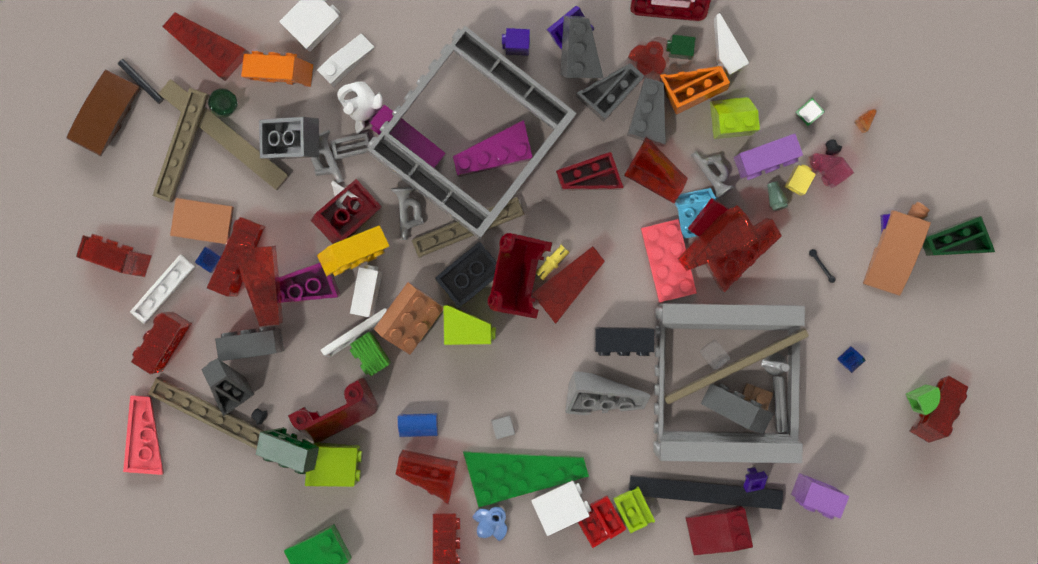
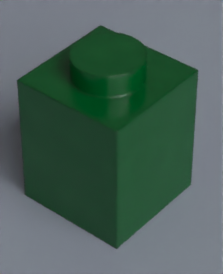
M672 35L666 44V52H669L668 57L691 60L694 57L696 37Z

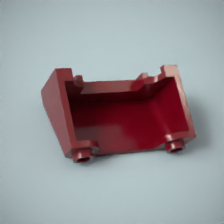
M631 0L630 10L634 15L701 21L707 17L711 0Z
M506 233L499 242L500 250L491 294L488 297V305L493 311L537 319L539 309L533 307L532 302H535L536 299L531 298L538 260L544 261L542 255L546 251L551 252L552 242Z
M365 377L345 388L344 397L347 404L323 416H320L318 411L310 412L306 407H303L288 415L294 428L309 440L321 442L374 415L378 410V404Z

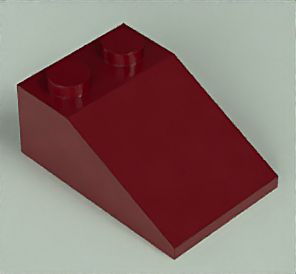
M355 179L319 209L310 221L334 244L351 237L382 206ZM348 191L357 196L352 198L348 195L341 204L346 209L337 207L336 202ZM358 201V202H359V206H358V208L355 210V209H353V206H354L355 203Z
M742 506L685 517L693 555L734 552L753 548L746 511Z

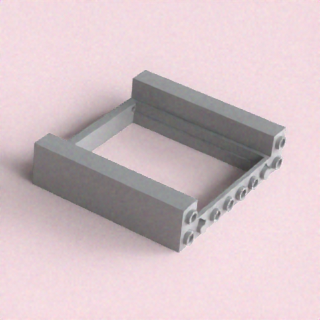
M464 26L462 30L458 28L454 33L452 43L450 45L446 44L440 52L442 55L438 61L436 59L432 61L428 67L430 71L427 75H422L418 79L416 89L414 91L410 90L404 97L406 102L402 107L399 105L392 113L394 117L391 121H386L380 128L381 134L371 139L368 143V151L371 156L480 239L577 113ZM453 52L554 130L491 212L390 135L393 128Z
M659 303V307H656L655 311L656 319H659V326L655 327V338H658V346H655V357H658V365H655V376H658V384L654 385V395H658V401L654 403V415H657V422H654V434H657V441L653 443V451L660 461L802 463L803 444L798 441L800 341L788 346L787 433L664 431L665 328L788 330V335L800 330V326H805V306Z

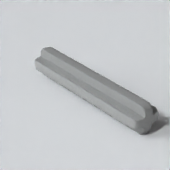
M774 376L773 390L776 431L778 433H785L788 431L784 376Z

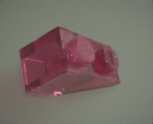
M819 153L809 156L811 160L809 162L815 171H819L822 175L821 180L827 187H836L854 174L843 157Z

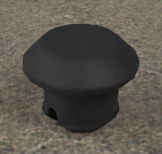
M834 139L827 141L825 144L827 148L826 154L829 156L839 153L842 149V146L838 145Z
M258 408L251 414V418L257 421V425L262 424L268 416L267 410L261 411Z

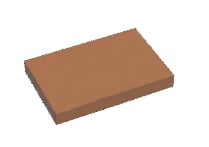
M176 198L170 236L228 244L234 207Z

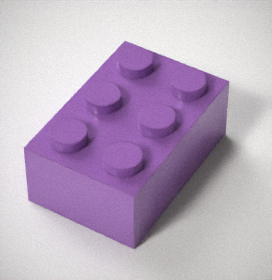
M794 133L742 152L733 158L741 179L747 177V180H751L762 175V171H765L767 174L780 169L781 164H783V167L799 162L798 158L803 156V153Z
M801 473L798 474L791 495L796 498L795 501L799 505L804 506L803 508L811 512L817 510L823 516L834 519V517L841 519L849 499L848 495L836 487Z

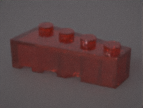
M176 12L162 26L224 81L243 62L244 54H250L245 48Z
M244 217L236 219L232 228L233 232L226 242L223 254L208 283L207 289L227 297L238 296L264 231V225Z
M276 245L232 249L259 326L280 325L283 323Z
M593 246L532 293L555 324L605 262Z
M456 513L433 514V564H461V557H458V549H461V538L457 537V530L461 529V519L457 518Z

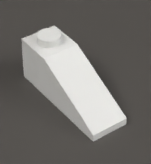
M719 13L714 18L717 67L721 66L726 76L729 77L746 67L749 62Z
M360 34L333 54L317 71L335 87L375 47Z

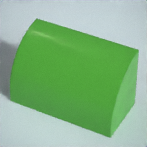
M927 384L905 394L912 410L923 415L934 411L940 401L939 387Z

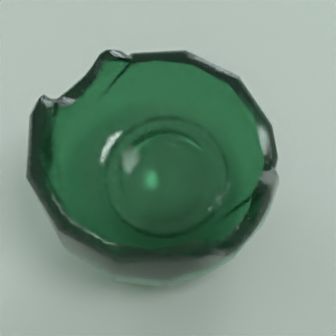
M219 88L214 90L208 98L209 109L217 117L225 118L231 116L238 106L236 95L228 89Z

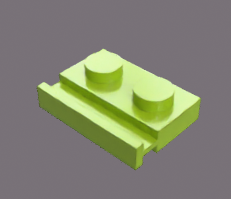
M639 486L632 491H627L613 498L630 534L651 522H656Z

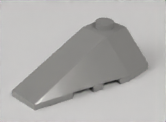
M574 371L568 386L565 411L568 414L590 415V411L602 410V413H608L610 409H619L620 411L639 410L645 408L650 394L593 373Z

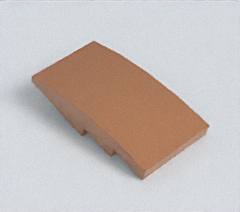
M894 210L891 211L886 229H883L878 246L874 249L863 284L900 296L916 263L931 222Z

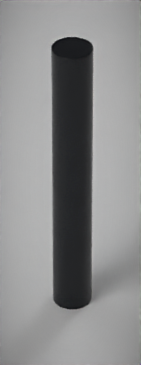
M124 59L118 62V65L158 104L163 102L164 98Z

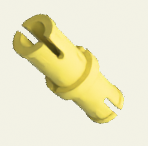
M560 245L550 257L546 258V261L536 271V274L544 281L554 268L557 269L559 267L558 264L570 252Z

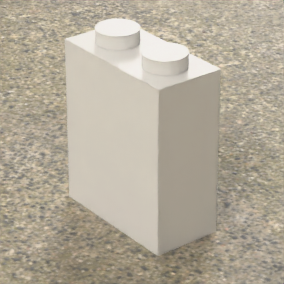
M300 0L279 21L309 52L342 20L339 17L340 11L333 4L329 6L325 2L326 0Z
M365 265L364 268L359 267L350 314L372 317L375 314L383 271H378L379 267Z
M571 481L531 500L547 536L590 516L589 512L592 510L587 500L584 502L582 500L581 494H583L579 483L575 484L574 481Z

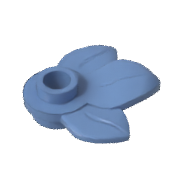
M493 507L490 510L482 508L474 513L473 519L479 522L477 527L478 537L488 538L493 535L498 541L505 537L507 533V526L505 524L506 513L501 507ZM493 515L499 516V519H495Z

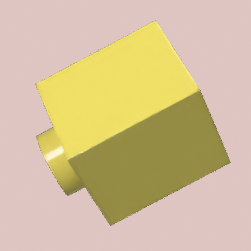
M804 164L794 167L784 187L800 196L805 195L816 174L811 172L812 168Z

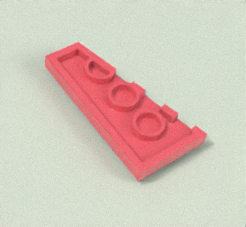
M130 396L123 472L164 474L150 396Z

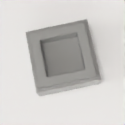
M510 415L491 420L496 439L515 434Z

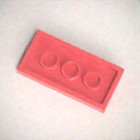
M679 219L641 228L659 303L696 294Z

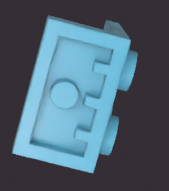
M711 188L673 196L678 210L683 239L697 236L690 232L688 227L711 198L716 200Z

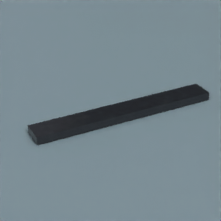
M630 475L629 491L639 486L644 497L782 510L783 490L764 488L746 493L744 487L738 485Z

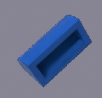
M437 413L399 414L397 416L399 437L438 436Z

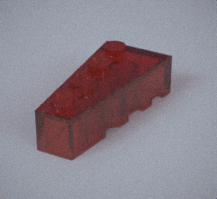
M766 218L701 258L719 289L726 292L782 235L773 219Z

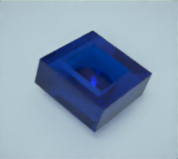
M204 247L194 263L209 273H213L223 257L210 248Z
M852 346L837 358L838 362L851 373L866 361Z

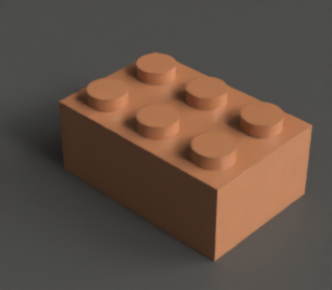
M407 282L374 329L382 338L411 355L441 314L443 307L436 300Z

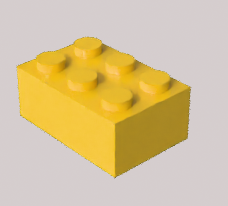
M379 225L328 246L317 257L326 276L334 274L335 277L344 273L345 270L354 269L366 261L368 263L377 259V257L385 253L384 250L389 247V244Z

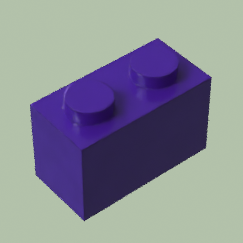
M506 28V34H502V49L506 50V55L529 56L530 29Z

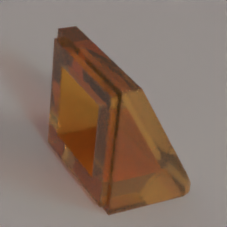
M876 109L868 110L855 120L854 123L862 133L868 132L877 112Z

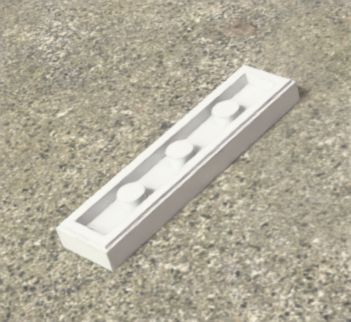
M179 255L133 307L130 313L143 324H147L196 267L183 255Z
M382 309L322 348L321 352L323 355L330 358L366 333L372 331L387 309Z

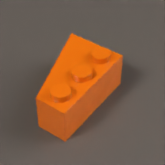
M252 51V54H244L241 77L271 83L287 82L286 84L289 85L300 83L306 87H311L313 64L297 58V54L285 53V56H280V53L269 52L268 55H263V52Z
M721 66L697 69L691 72L683 71L670 75L662 74L659 82L664 83V92L676 115L727 91L730 85Z

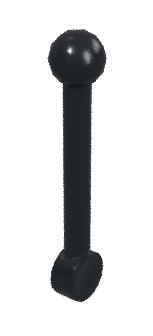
M814 249L810 250L809 256L814 257L816 262L827 275L828 281L830 283H834L836 281V278L834 276H831L826 267L820 261V259L817 256V251Z

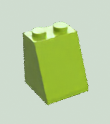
M749 97L710 101L714 139L751 136L760 130L758 109Z
M443 306L444 345L492 344V340L496 339V327H492V323L454 306Z
M313 443L319 447L315 470L306 472L305 486L354 487L357 481L360 482L361 470H358V464L362 462L363 452L360 451V446Z

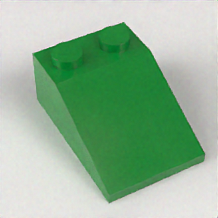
M335 524L284 550L290 564H347L352 558Z

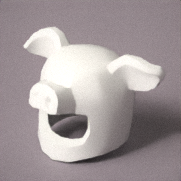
M365 82L344 85L337 93L338 100L344 107L343 111L356 121L355 130L357 134L364 129L365 121L371 118L377 112V109H380L383 105L380 92L375 95ZM351 91L356 92L357 97L344 100L347 93Z

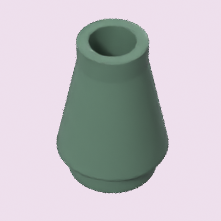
M778 181L768 184L770 208L773 211L787 208L788 200Z

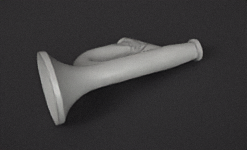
M330 130L319 134V155L323 154L329 167H322L319 157L311 158V161L315 167L316 176L333 174L337 183H340L344 179H342L340 170L328 146L327 139Z
M697 151L691 154V157L694 158L697 165L713 184L716 191V201L734 188L733 185L723 184L728 178V169L722 162L720 154L705 159ZM715 164L721 175L716 176L708 165Z
M413 187L391 188V191L399 199L401 240H408V229L424 224L420 203L412 198L407 199L414 190ZM409 206L414 208V219L408 221L407 208Z
M774 353L761 361V367H764L773 376L780 375L784 371L787 372L789 370L785 357L779 353Z

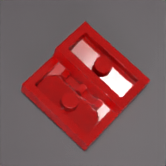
M608 496L589 504L592 510L589 512L590 516L577 522L592 548L627 530Z

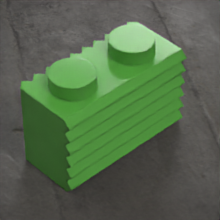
M371 331L350 344L352 347L350 352L355 359H360L362 362L360 367L366 375L373 376L392 363Z

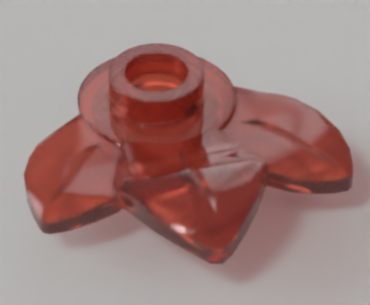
M651 41L646 46L638 45L634 47L628 56L629 59L637 61L636 69L644 76L648 75L652 70L661 75L666 66V61L662 56L663 46L657 41ZM655 48L657 53L651 54L650 49Z

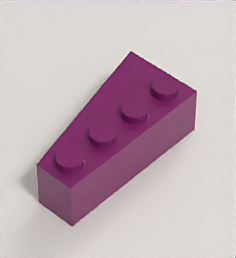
M385 104L368 121L372 125L371 129L378 135L382 132L380 131L382 125L386 121L390 122L394 117L392 115L393 111ZM402 118L390 132L391 136L433 168L446 154Z
M524 120L453 156L458 177L530 161L533 158Z
M321 263L252 287L258 305L338 298L341 296L333 274L326 276Z

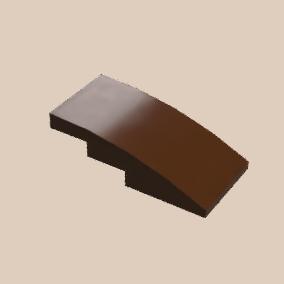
M105 69L82 105L66 138L102 156L122 127L121 122L131 109L130 104L140 91L139 86Z

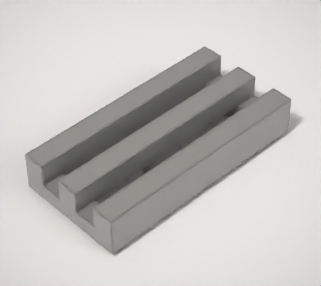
M368 132L330 141L335 160L369 152L368 143L370 140ZM365 138L363 142L336 148V144ZM367 145V148L347 152L339 155L337 153L340 151Z

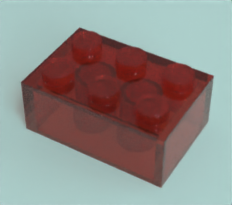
M173 311L161 312V314L156 315L153 320L154 325L152 329L144 334L142 345L138 346L132 354L134 358L131 363L149 374L159 373L164 370L192 324Z

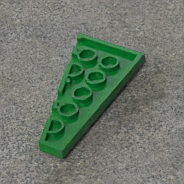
M463 451L478 507L589 477L584 457Z

